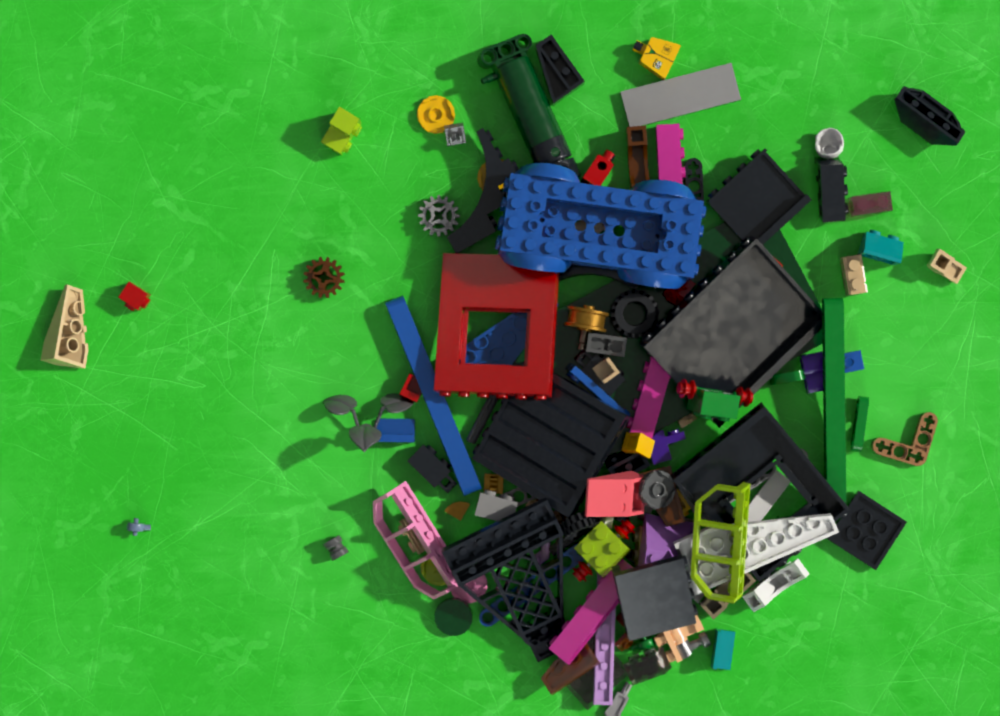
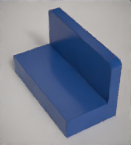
M380 418L377 429L381 431L382 436L378 442H415L414 419Z

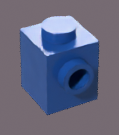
M861 350L845 353V373L864 369Z

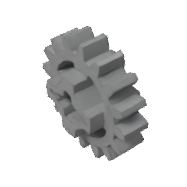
M440 195L437 196L436 200L431 196V202L425 200L424 204L426 206L419 208L423 211V214H418V217L423 218L419 223L420 225H426L423 230L427 231L429 229L431 236L434 232H437L438 237H440L441 232L447 236V230L453 232L452 225H458L455 218H460V215L455 214V212L459 209L458 207H452L454 201L447 202V196L444 200H441ZM441 203L444 204V206L442 208H436L434 204ZM427 210L431 213V219L428 222L426 220ZM451 210L452 219L449 222L447 220V213ZM435 212H443V220L437 219L434 221L436 217ZM442 224L444 228L436 229L433 226Z

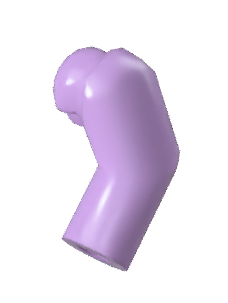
M551 542L541 546V550L534 554L539 565L549 559Z

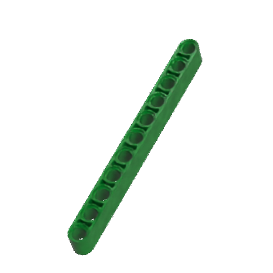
M823 298L824 478L846 503L843 298Z

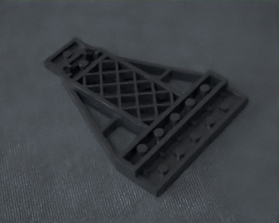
M546 497L440 549L458 587H461L520 636L531 647L537 662L554 655L549 650L551 646L549 643L554 636L560 635L563 631L561 628L565 624L563 608L564 534ZM557 539V558L539 565L533 550ZM521 558L528 560L525 568L518 566ZM532 563L534 564L537 571L530 569ZM557 566L556 598H554L544 576L547 570ZM503 567L511 569L508 577L500 575ZM516 570L523 572L520 580L513 578ZM490 572L496 583L495 589L479 596L466 585V583ZM528 574L536 576L533 584L525 582ZM499 579L506 581L503 588ZM540 579L544 587L537 585ZM511 582L518 584L515 592L508 590ZM523 586L531 588L528 596L520 594ZM535 589L543 591L540 599L532 597ZM547 594L551 602L545 601ZM501 595L512 620H507L486 601ZM506 595L513 596L511 604ZM518 598L526 600L523 608L515 606ZM530 601L538 603L535 611L527 609ZM542 605L550 607L549 611L540 613ZM513 610L521 612L518 619ZM525 613L533 615L531 620L527 622L522 621Z

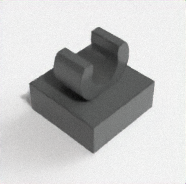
M463 123L444 126L447 146L466 143Z

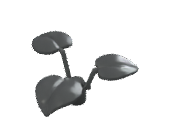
M391 393L383 396L380 400L383 406L380 408L372 427L370 424L359 426L355 409H353L357 406V401L348 395H334L323 401L325 408L332 414L344 415L349 413V411L353 414L356 426L349 430V437L363 452L381 439L382 434L377 429V426L385 409L389 413H400L414 404V401L400 394Z

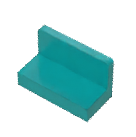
M715 630L711 660L712 669H731L735 631Z

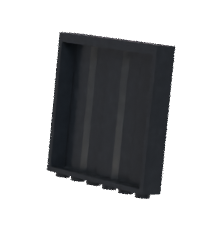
M553 372L552 397H546V400H535V397L527 396L525 400L515 399V396H508V399H502V406L492 416L491 420L493 422L483 432V440L474 448L472 459L538 500L546 497L551 508L570 518L572 515H575L586 496L587 479L598 475L630 417Z

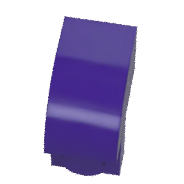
M661 429L653 434L652 439L655 441L651 454L653 465L672 459L668 444L686 439L684 431L679 432L678 429L667 432L668 436H665L664 431Z

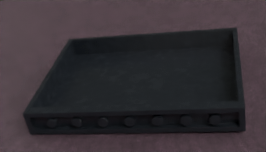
M750 236L744 238L740 242V246L735 251H731L722 264L716 265L712 269V273L707 278H703L694 291L687 293L684 296V301L679 305H675L665 319L659 320L656 328L652 332H647L639 344L676 384L681 382L682 379H686L687 383L690 380H694L697 387L728 391L730 393L735 392L738 387H742L743 391L746 388H750L754 395L822 329V311L759 240ZM711 417L710 419L719 428L726 422L718 420V418Z

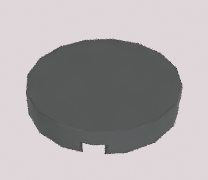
M652 470L641 479L639 496L646 506L658 509L664 508L671 503L676 490L674 488L675 482L671 475L661 470Z

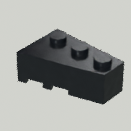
M552 34L535 46L550 99L554 106L584 85L585 81Z

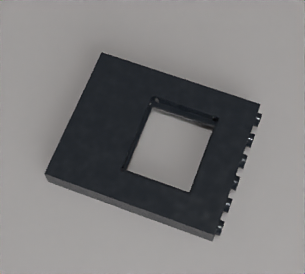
M762 402L671 474L673 481L695 506V502L717 484L737 487L742 482H746L751 485L773 466L777 465L808 502L790 517L831 513L836 522L838 519L841 520L846 517L848 511H850L847 504ZM716 490L702 502L701 514L709 521L734 524L735 518L732 516L734 507L730 503L734 498V493ZM802 549L750 572L759 582L766 580L775 569L783 567L790 557L798 555Z

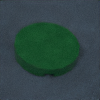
M459 598L445 599L437 606L434 614L437 628L449 636H458L465 633L470 628L473 620L472 610L464 600Z

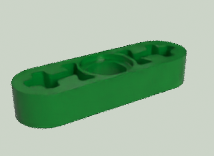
M858 396L851 439V451H862L869 397Z

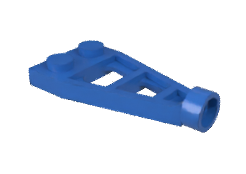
M569 363L565 367L568 371L566 375L577 384L579 382L582 383L596 397L630 416L631 413L618 405L577 366Z

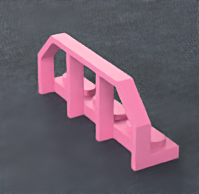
M405 481L374 500L373 523L413 587L432 599L441 597L456 588L458 585L440 550L446 547V544L408 483ZM389 496H392L409 523L408 526L394 533H391L383 520L382 500ZM412 528L427 555L410 563L395 537ZM430 558L448 587L441 591L436 590L421 581L413 567Z

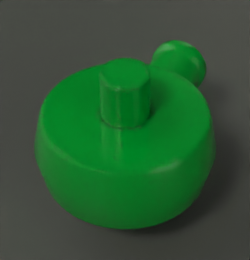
M643 637L642 640L631 645L633 651L646 649V652H650V647L655 645V640L653 637Z

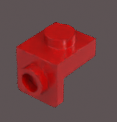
M692 280L687 281L679 289H666L662 295L670 303L679 305L684 296L694 287L695 283Z

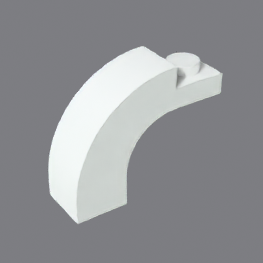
M799 559L792 562L789 561L783 567L773 571L768 579L761 580L742 597L751 610L755 612L765 607L786 588L805 579L809 572Z

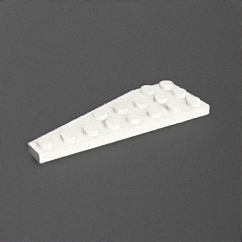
M831 513L748 522L744 574L839 533ZM711 527L701 529L699 553L732 558L730 548L734 537L731 536V531ZM693 533L673 542L675 548L680 550L682 556H686L688 567H685L686 572L689 571L690 575ZM698 560L697 574L709 589L731 580V574H729L730 565ZM691 579V584L696 592V595L702 593L699 587Z

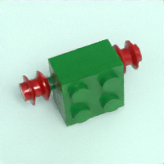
M682 379L677 384V393L680 398H684L685 395L688 397L687 409L693 411V415L700 416V418L711 419L712 417L729 422L730 418L737 419L741 403H743L744 407H748L753 401V393L750 388H746L743 391L742 387H738L735 392L730 393L728 391L697 387L694 380H690L687 383L686 379Z

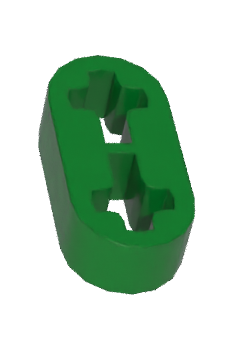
M804 370L775 374L770 378L771 385L804 380L806 379Z

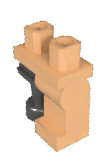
M698 615L695 616V624L662 632L653 637L657 647L667 643L670 650L664 652L666 655L663 658L664 662L676 661L678 663L689 657L692 651L701 645L704 648L711 645L705 631L698 634L699 638L688 641V636L704 630Z

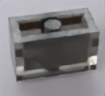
M651 647L641 655L639 653L632 654L628 657L629 660L623 664L632 685L663 675L672 668L663 647L658 649Z

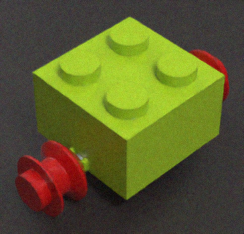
M621 519L622 524L620 526L615 525V531L617 532L615 534L601 521L574 548L587 561V565L579 561V567L577 569L572 568L574 570L572 574L580 582L582 580L586 582L585 577L588 574L593 575L589 567H593L604 578L612 570L611 567L616 566L631 551L620 540L621 537L629 539L628 534L630 532L635 533L633 531L635 527L628 519L625 521Z

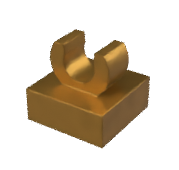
M485 473L484 492L486 489L494 491L496 494H503L504 478L497 474Z

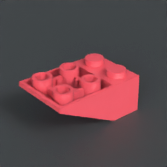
M626 471L588 478L585 517H630L644 514L645 504L639 496V485L644 475L634 471Z

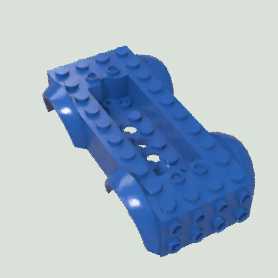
M550 163L526 164L515 173H510L509 177L504 180L503 192H506V196L501 200L500 211H503V216H500L497 230H501V233L496 238L495 249H498V255L509 265L545 272H565L571 264L617 270L618 276L623 281L667 289H679L698 274L699 264H696V259L701 253V245L698 243L699 238L703 236L704 225H701V220L705 218L706 206H703V200H696L690 188L683 184L668 180H646L636 183L630 190L580 183L577 174L571 169ZM583 220L586 223V229L578 231L575 228L576 221ZM595 224H603L605 227L604 233H596L594 230ZM620 225L624 228L623 236L618 237L613 233L615 226Z

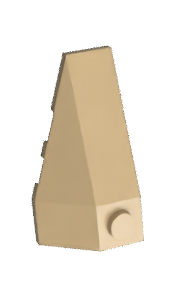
M68 284L64 286L44 340L41 361L66 367L82 369L86 367L88 343L86 344L85 332H87L83 321L85 308L82 289Z

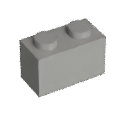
M485 489V492H480L475 516L498 521L516 512L518 501L514 500V496L504 494L503 497L496 496V492Z

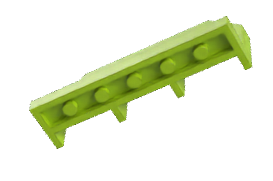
M742 482L737 487L717 484L695 502L690 577L707 599L734 604L743 596L750 483ZM716 490L733 492L734 499H736V506L732 513L735 523L728 524L701 519L702 502ZM700 526L730 530L731 536L734 537L730 548L732 558L699 553ZM698 560L730 565L729 574H731V581L727 589L730 596L716 594L709 589L697 574Z

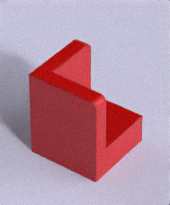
M409 373L400 395L418 402L422 393L417 379Z

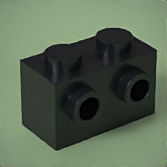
M623 451L618 454H611L605 461L610 474L626 471L638 473L650 466L647 458L640 454L625 453Z

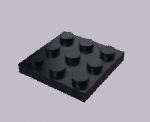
M857 490L848 504L850 511H848L847 516L836 523L839 533L826 539L874 570H877L907 521Z

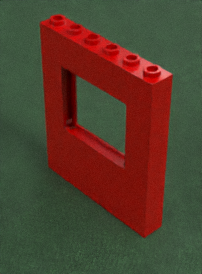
M443 253L434 391L439 393V396L450 397L451 393L458 394L459 397H470V394H477L479 398H489V395H496V398L508 399V396H515V399L521 400L527 399V396L535 397V400H546V397H552L559 272L537 271L512 266L505 263L501 256L496 254ZM469 311L527 313L524 365L465 363Z

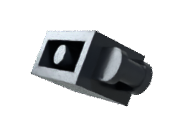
M581 350L574 358L575 361L584 367L581 371L607 395L611 396L625 380L623 377L625 373L616 366L620 373L603 384L592 368L606 357L603 354L599 356L595 354L592 357L585 350ZM587 356L590 361L585 365L582 360Z
M423 444L407 462L434 488L439 485L449 493L457 485L448 475L451 472L449 469L451 465L444 458L440 460L435 455L437 451L431 445L426 447ZM446 477L449 482L444 486L441 481Z

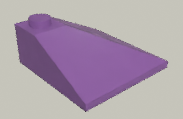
M645 513L638 566L677 556L673 542L692 534L694 523L685 521L666 527L660 516Z

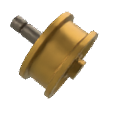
M583 305V308L567 306V309L570 311L568 322H564V325L581 330L577 349L585 350L588 332L598 331L606 333L604 324L605 318L609 316V313L594 310L595 307Z

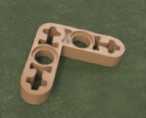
M925 412L920 416L911 446L878 437L871 444L873 452L914 466L923 465L927 459L937 427V416L931 412ZM929 415L931 416L930 419L933 420V423L928 424L927 429H931L930 433L920 430L921 427H926L924 418H928ZM922 433L928 437L927 443L923 445L918 442V436ZM883 441V445L888 447L892 443L890 455L887 454L889 450L881 449L879 452L876 443ZM897 446H901L904 449V454L901 457L894 455V449ZM908 448L911 449L909 452L916 455L919 452V456L922 459L918 460L917 463H915V459L912 457H908V460H905L908 455Z

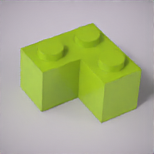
M339 107L331 119V126L321 140V143L342 155L344 152L347 153L352 146L350 141L353 136L357 137L362 127L358 117Z

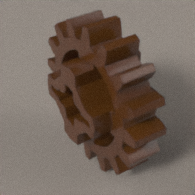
M319 257V262L312 260L313 266L307 265L306 267L309 269V272H304L308 279L303 281L304 283H309L306 289H313L312 295L318 292L319 298H322L323 294L327 298H330V293L337 295L335 290H342L339 284L345 283L341 279L345 273L339 271L342 269V266L336 267L337 261L334 260L331 263L329 257L326 258V261H323L322 257ZM323 265L320 271L313 272L318 266ZM330 266L336 271L337 277L332 276ZM324 272H326V275L333 280H325L322 283V280L316 277V275H324ZM312 279L317 280L319 284L318 289L313 285ZM335 283L331 289L326 290L329 284Z

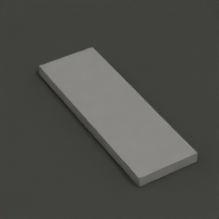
M732 63L620 92L629 127L645 126L741 100Z

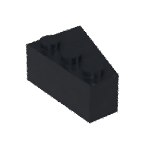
M815 157V164L817 163L818 165L816 182H818L819 217L822 222L845 221L846 214L849 212L848 203H845L848 187L847 184H844V177H847V167L839 157L832 159Z

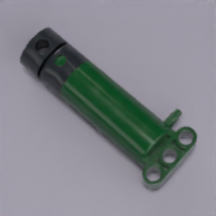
M519 34L484 49L477 58L478 65L483 69L491 68L493 73L481 78V83L485 84L497 80L533 162L561 165L574 171L578 177L581 176L574 158H569L572 153L526 52L532 46L530 36ZM518 41H523L526 47H519ZM506 48L509 54H502L500 49ZM483 55H489L492 61L486 62Z

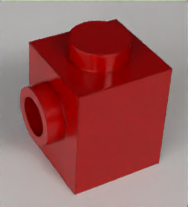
M129 281L118 298L126 302L124 306L128 309L141 311L142 308L145 309L150 303L149 297L151 294Z

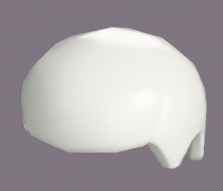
M822 129L815 136V150L821 158H836L844 149L843 136L837 129Z

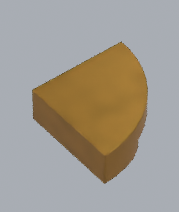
M455 502L450 504L444 511L461 521L470 503Z

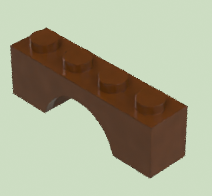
M646 125L626 127L625 129L630 189L636 183L650 180Z

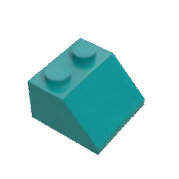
M875 230L863 233L857 255L862 254L863 257L891 265L901 263L904 242L899 241V237L888 235V237L880 236L881 232Z

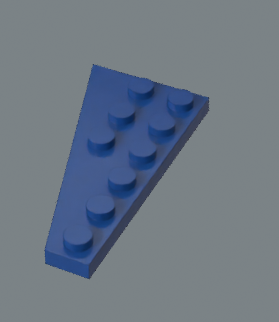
M512 313L469 342L466 346L465 363L513 365L525 349L527 313Z

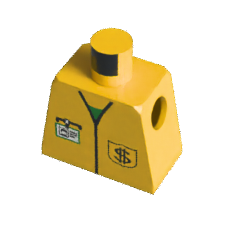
M651 37L648 45L637 40L632 51L642 55L639 62L641 66L661 80H665L681 45Z

